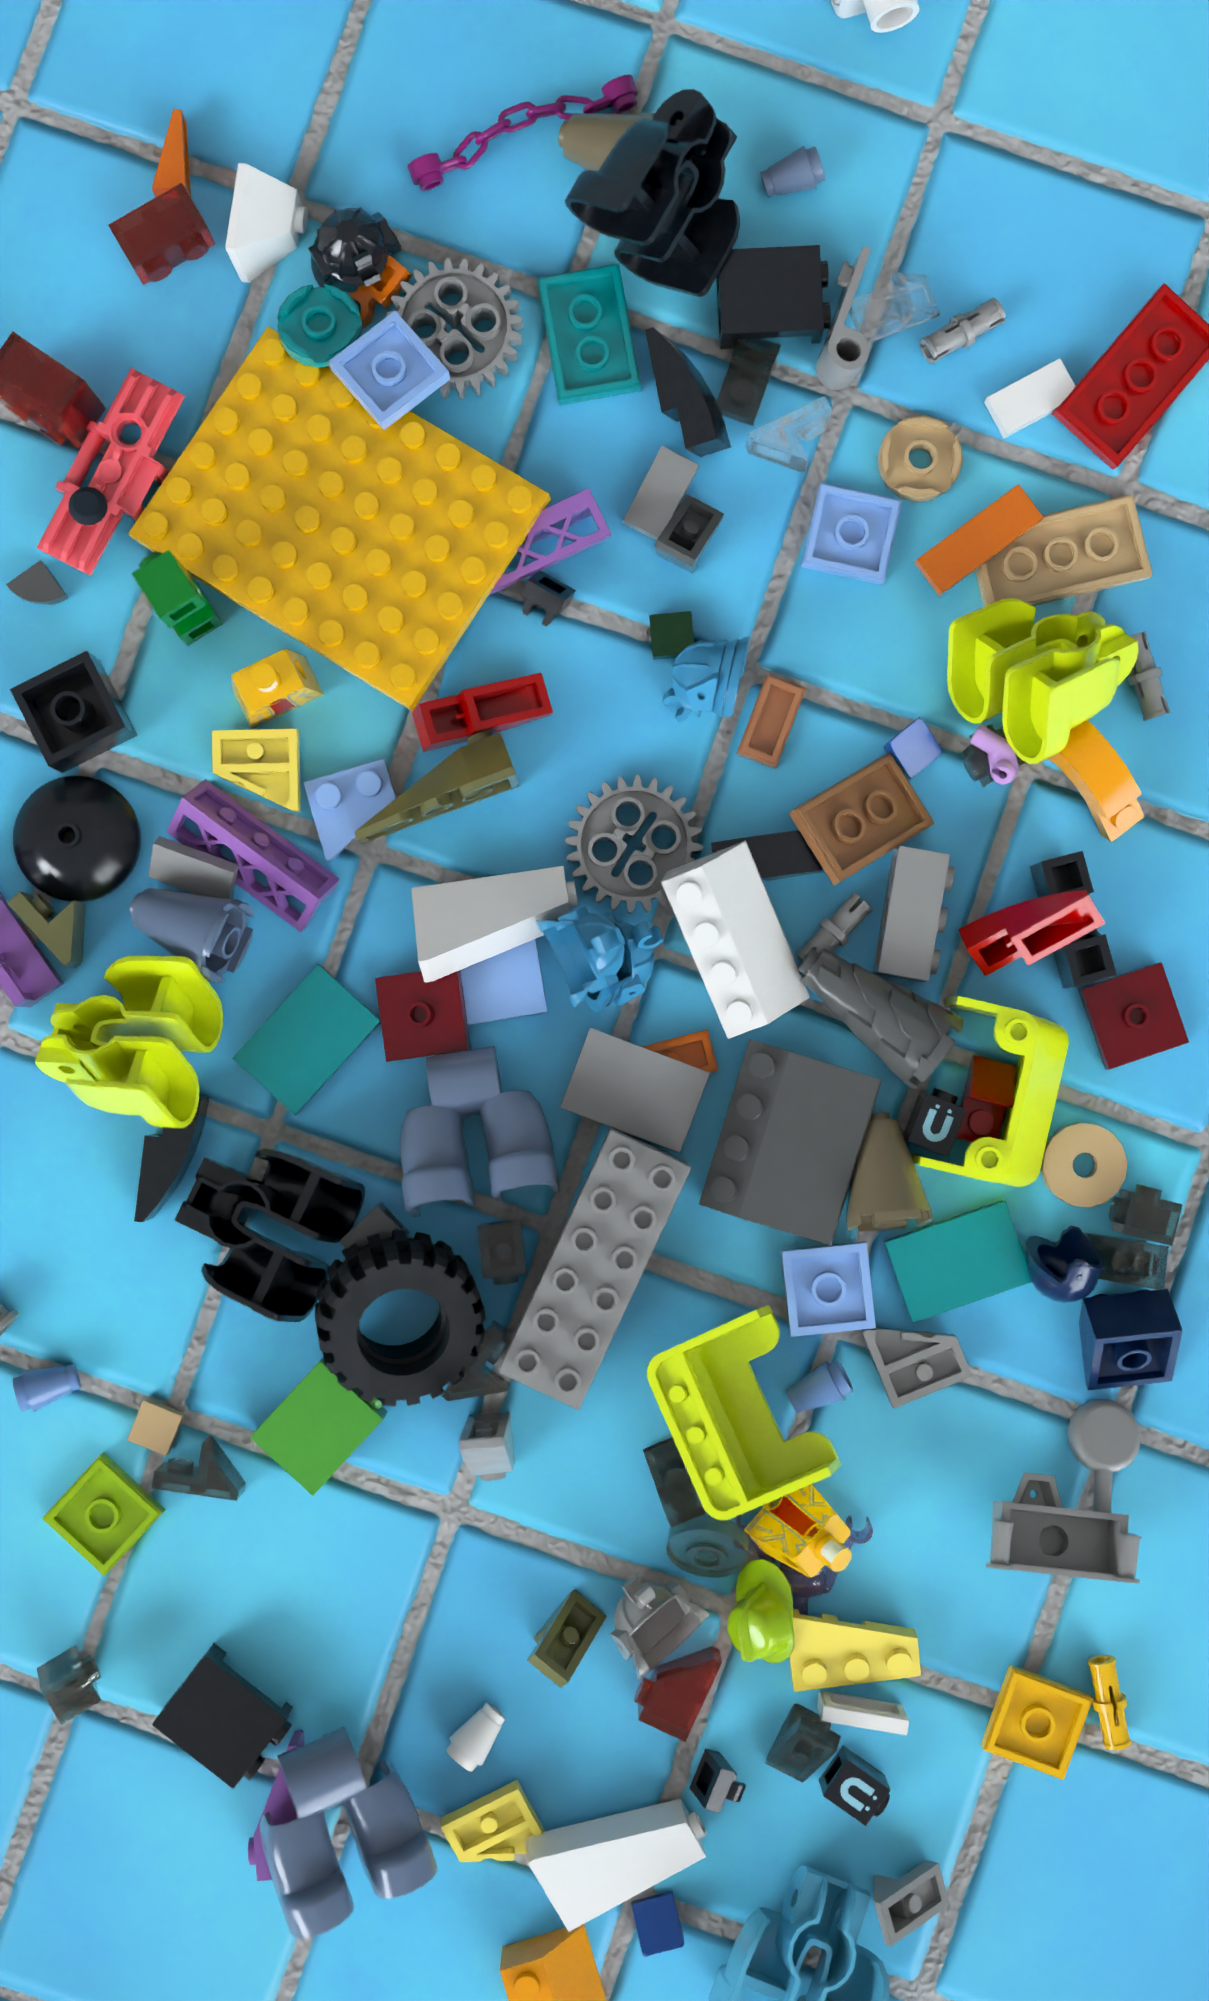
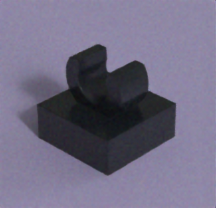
M539 571L527 580L521 593L522 596L528 598L523 605V614L528 616L533 611L535 605L538 604L544 607L546 611L542 625L548 626L557 615L569 606L576 590L543 571Z
M705 1748L690 1785V1790L704 1809L720 1813L725 1799L740 1802L746 1785L736 1781L738 1775L720 1752Z

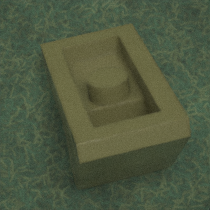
M19 892L7 903L64 966L77 968L82 963L85 903L74 900L54 918L52 915L56 912L55 909L40 894L33 896Z
M572 1590L534 1637L537 1645L527 1661L562 1688L571 1679L607 1616L576 1590Z

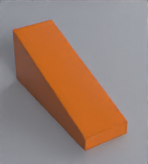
M175 109L172 112L152 185V191L157 201L191 199L187 121L181 109Z

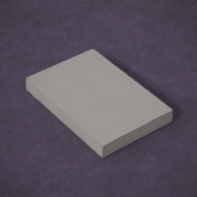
M590 1027L560 1108L680 1153L710 1073Z

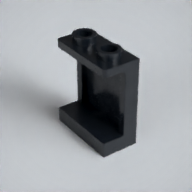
M820 245L731 250L716 277L720 349H736L738 339L811 336V344L820 343L824 329H830L831 323L830 303H823L822 288L828 287V262L821 261Z
M213 1643L160 1711L152 1725L234 1789L243 1776L250 1781L266 1759L261 1755L270 1742L277 1746L292 1726L287 1719L293 1706L288 1702L282 1708L225 1664L223 1659L227 1653Z

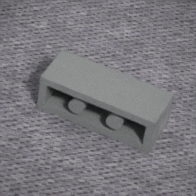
M898 846L893 850L873 966V973L876 975L926 982L929 981L930 974L935 975L937 973L940 950L934 949L937 932L943 933L947 920V908L941 907L944 890L950 891L954 878V866L949 865L950 854L905 846Z

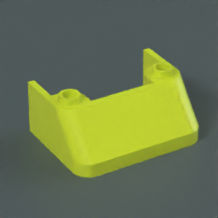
M962 996L946 997L944 1006L996 1018L994 1025L996 1043L1003 1050L1019 1055L1015 1071L1013 1108L1007 1107L1000 1139L981 1137L974 1140L966 1150L963 1165L911 1154L913 1162L920 1166L1014 1187L1028 1186L1037 1179L1040 1173L1069 1045L1067 1032L1060 1024L1022 1010Z

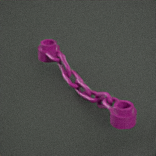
M628 74L609 81L601 88L604 97L596 101L586 97L564 95L551 104L535 106L531 102H522L507 108L500 113L496 124L482 133L474 131L468 134L455 149L453 158L441 162L438 153H429L410 162L407 168L414 185H419L421 191L434 189L444 182L442 174L457 168L463 170L471 168L486 151L488 141L502 132L512 133L534 124L537 118L553 115L569 120L573 113L564 112L567 106L563 102L586 104L583 113H597L607 108H613L614 113L628 111L638 103L636 99L638 90L632 75ZM527 108L526 117L529 119L510 126L511 120L505 117ZM476 138L475 144L481 145V147L466 163L467 158L459 155Z

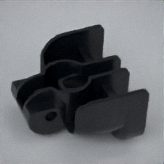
M694 89L681 90L671 95L661 104L652 120L641 119L629 126L618 139L599 171H583L577 177L568 193L565 204L573 215L590 228L606 236L620 239L614 250L615 257L633 274L651 284L702 297L708 293L738 238L740 229V216L737 204L734 200L718 198L724 185L726 170L724 160L736 141L737 136L726 123L717 119L712 105L701 92Z
M270 1149L258 1150L254 1157L268 1161L262 1181L218 1161L204 1158L195 1175V1184L187 1200L183 1201L174 1220L215 1240L221 1246L230 1248L218 1266L203 1264L201 1271L204 1279L216 1291L274 1321L300 1322L304 1320L318 1302L317 1291L321 1280L328 1279L327 1269L329 1265L307 1253L287 1248L255 1232L245 1224L252 1209H257L313 1239L337 1243L354 1225L363 1205L365 1187L346 1176L328 1171L315 1163Z

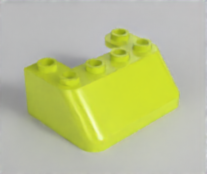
M769 1305L756 1309L657 1354L651 1359L647 1367L649 1385L702 1506L711 1517L718 1520L732 1519L831 1476L841 1466L831 1441L822 1433L808 1431L784 1441L749 1361L772 1351L780 1338V1329Z

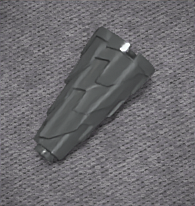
M822 948L819 953L811 949L797 969L803 973L800 981L823 1000L822 1003L834 1012L866 1047L882 1059L903 1083L912 1089L917 1088V1079L923 1083L931 1075L954 1044L955 1040L946 1035L947 1031L952 1027L960 1033L964 1020L954 1012L920 997L891 980L867 971L856 963L851 964L825 948Z

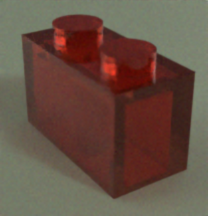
M182 183L108 225L143 285L150 281L156 282L166 278L174 267L186 260L193 261L201 258L206 254L209 247L215 244L206 223Z

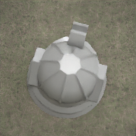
M634 1575L622 1585L626 1594L618 1602L614 1615L615 1630L610 1633V1636L626 1661L631 1657L633 1658V1667L636 1668L639 1680L681 1645L707 1619L710 1613L700 1608V1605L690 1603L692 1599L680 1584L673 1581L668 1582L666 1585L657 1582L641 1583L639 1578Z

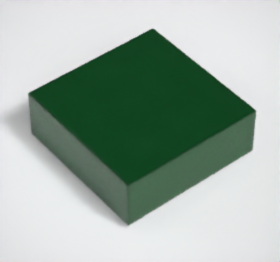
M691 611L649 615L653 660L676 658L688 645L694 643Z

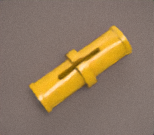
M1112 1655L1091 1657L1087 1662L1090 1667L1095 1696L1092 1697V1706L1099 1714L1103 1746L1109 1750L1125 1749L1132 1743L1129 1738L1124 1709L1127 1707V1699L1125 1694L1120 1691L1116 1659Z

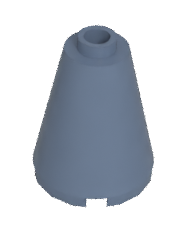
M147 888L133 898L129 908L134 927L174 956H183L191 959L201 975L212 982L222 983L226 979L222 978L221 975L226 970L235 972L248 950L253 934V929L246 927L247 915L254 918V911L249 904L240 900Z

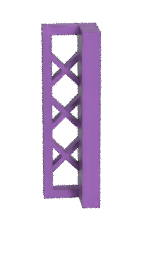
M589 488L542 510L526 535L525 541L517 550L516 554L521 555L517 569L509 574L502 573L489 595L611 537V532ZM592 516L598 528V531L586 537L568 532L569 526ZM550 535L560 537L555 551L546 556L530 551L532 544ZM565 539L573 542L562 548ZM527 557L536 560L524 566Z
M206 779L181 798L167 829V833L183 845L227 861L230 860L222 855L218 844H225L229 847L236 861L230 862L239 865L236 884L300 932L309 925L319 904L335 890L340 881L338 877ZM187 817L198 824L202 836H196L183 826ZM252 869H258L265 874L270 886H263L256 881ZM286 895H293L306 905L302 914L289 905Z
M0 892V986L15 1007L30 1008L62 986L64 982Z

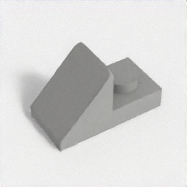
M926 1860L898 1880L877 1874L873 1876L874 1904L885 1945L893 1946L950 1905L939 1863Z

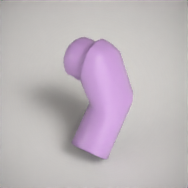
M980 724L969 743L987 753L993 780L998 784L1006 785L1013 781L1018 774L1017 755L1008 744L1006 738Z

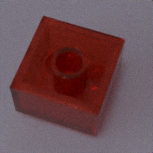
M12 331L0 349V401L6 404L4 407L22 421L27 423L28 420H31L40 427L39 431L57 445L61 446L66 441L76 449H79L89 433L86 430L89 421L97 423L106 407L84 379Z

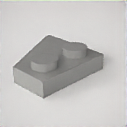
M881 1328L860 1330L893 1409L972 1377L958 1339L954 1334Z

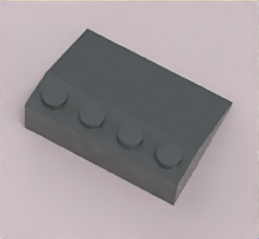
M749 1039L699 1205L832 1245L882 1080Z

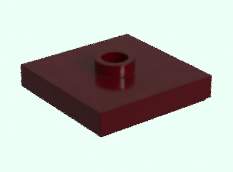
M1162 962L1078 990L1105 1070H1110L1189 1043Z
M460 970L431 982H424L421 971L375 978L386 1062L471 1050Z

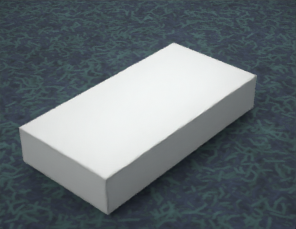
M1059 358L990 395L985 399L984 404L1003 438H1006L1053 413L1075 388V384L1062 360Z
M827 1691L819 1692L817 1709L821 1721L907 1736L909 1719L901 1704Z

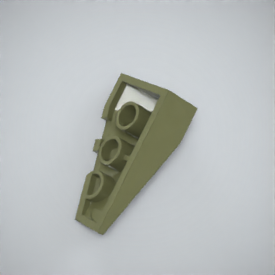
M483 731L467 738L468 745L457 749L355 831L357 840L361 844H365L519 787L520 785L501 733L492 735L491 731Z

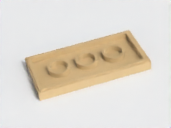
M1133 494L1042 515L1044 519L975 570L983 606L1005 598H1016L1030 603L1032 606H1037L1146 580L1153 576Z

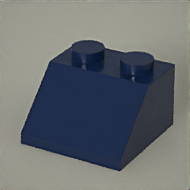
M1143 1289L1132 1293L1114 1295L1098 1294L1082 1299L1079 1330L1085 1382L1088 1390L1172 1381L1183 1329L1168 1289Z

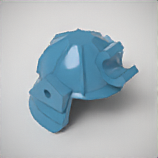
M750 636L742 639L736 638L730 642L726 639L721 642L700 640L688 645L675 658L671 676L673 688H670L664 694L662 702L665 706L674 701L682 704L683 707L677 709L675 715L678 722L686 720L690 715L691 709L697 712L698 717H700L701 711L714 712L721 717H730L733 714L740 677H742L746 666Z
M586 906L558 917V921L549 919L546 921L536 920L540 931L549 940L559 960L569 986V997L574 1008L581 1000H584L589 991L592 994L619 981L616 974L623 964L624 944L626 942L619 927L616 928L611 921L600 914L588 912Z
M613 915L605 917L616 928L619 927L626 943L624 944L623 964L616 974L619 981L591 994L589 991L584 998V1001L593 1012H600L604 1007L609 1006L613 1000L616 1007H620L647 991L644 984L651 977L654 966L655 954L652 948L664 941L658 926L654 925L652 928H649L648 923L644 920L633 926L628 923H618Z

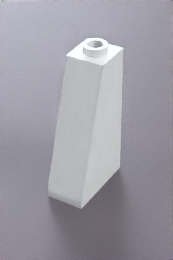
M564 866L411 888L418 962L424 982L435 981L544 936L545 934L540 931L536 920L546 921L549 919L558 921V917L570 912V907L578 906L575 882H566Z
M676 1799L544 1831L542 1835L538 1836L532 1834L525 1838L527 1861L568 1932L705 1858L706 1854L702 1838L706 1837L707 1833L697 1812L694 1811L689 1814L682 1800Z

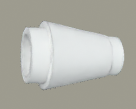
M486 1702L482 1709L480 1708L449 1737L451 1743L446 1748V1752L463 1768L473 1772L477 1765L483 1766L506 1717L497 1708Z

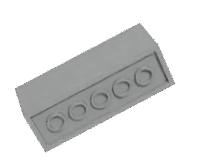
M610 1127L507 1347L498 1373L577 1410L580 1409L691 1170V1166L687 1161L623 1131Z

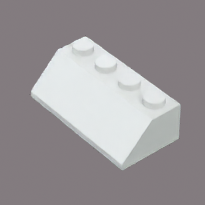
M746 840L666 872L661 883L728 1039L767 1025L810 998L806 985L800 981L802 977L801 972L797 970L798 965Z

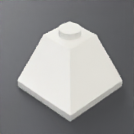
M238 163L225 248L241 282L250 283L297 249L299 233L305 234L307 229L308 210L307 207L302 206L297 189L248 164Z

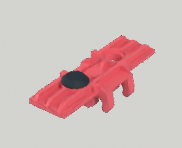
M133 368L130 369L103 422L95 423L89 421L86 427L89 433L64 481L58 480L55 489L64 496L37 546L38 550L89 576L92 575L123 514L128 515L136 522L144 510L142 502L153 481L156 480L162 484L169 471L161 463L154 460L153 457L185 398L183 394ZM136 424L141 428V437L136 443L126 445L121 438L124 426ZM104 441L109 443L110 445L98 464L88 487L80 488Z

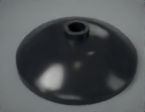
M86 776L61 777L39 787L22 805L13 830L15 857L25 877L41 892L53 898L69 902L74 900L80 902L96 900L116 890L133 871L141 847L139 822L128 800L109 784ZM72 828L75 831V838L72 842L65 843L63 833L67 829Z

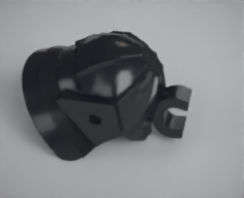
M360 207L358 209H334V212L317 229V237L313 246L309 247L308 250L311 254L312 272L319 287H324V284L333 285L334 277L343 283L356 286L365 285V287H368L381 280L380 275L388 261V250L394 255L400 252L402 248L394 232L389 228L386 219L380 212L370 215Z

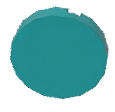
M312 284L299 288L288 295L280 306L277 316V329L283 348L294 360L312 367L322 368L329 366L328 361L361 337L363 330L358 305L349 293L334 285L324 284V287L314 288Z

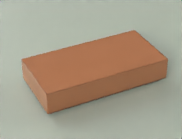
M766 674L736 754L776 769L806 688Z

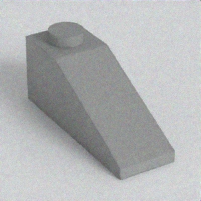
M510 1412L468 1416L459 1439V1448L469 1475H480L481 1480L490 1481L503 1479L506 1477V1472H513L515 1460Z

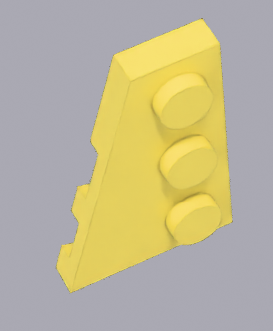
M793 1609L795 1641L789 1661L794 1692L921 1676L918 1638L915 1629L871 1621L856 1624L838 1621L835 1615L821 1613L820 1617L802 1615L799 1613V1609Z

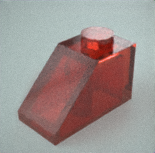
M710 1646L656 1666L650 1679L643 1677L634 1697V1702L638 1704V1720L686 1742L722 1664L720 1650Z

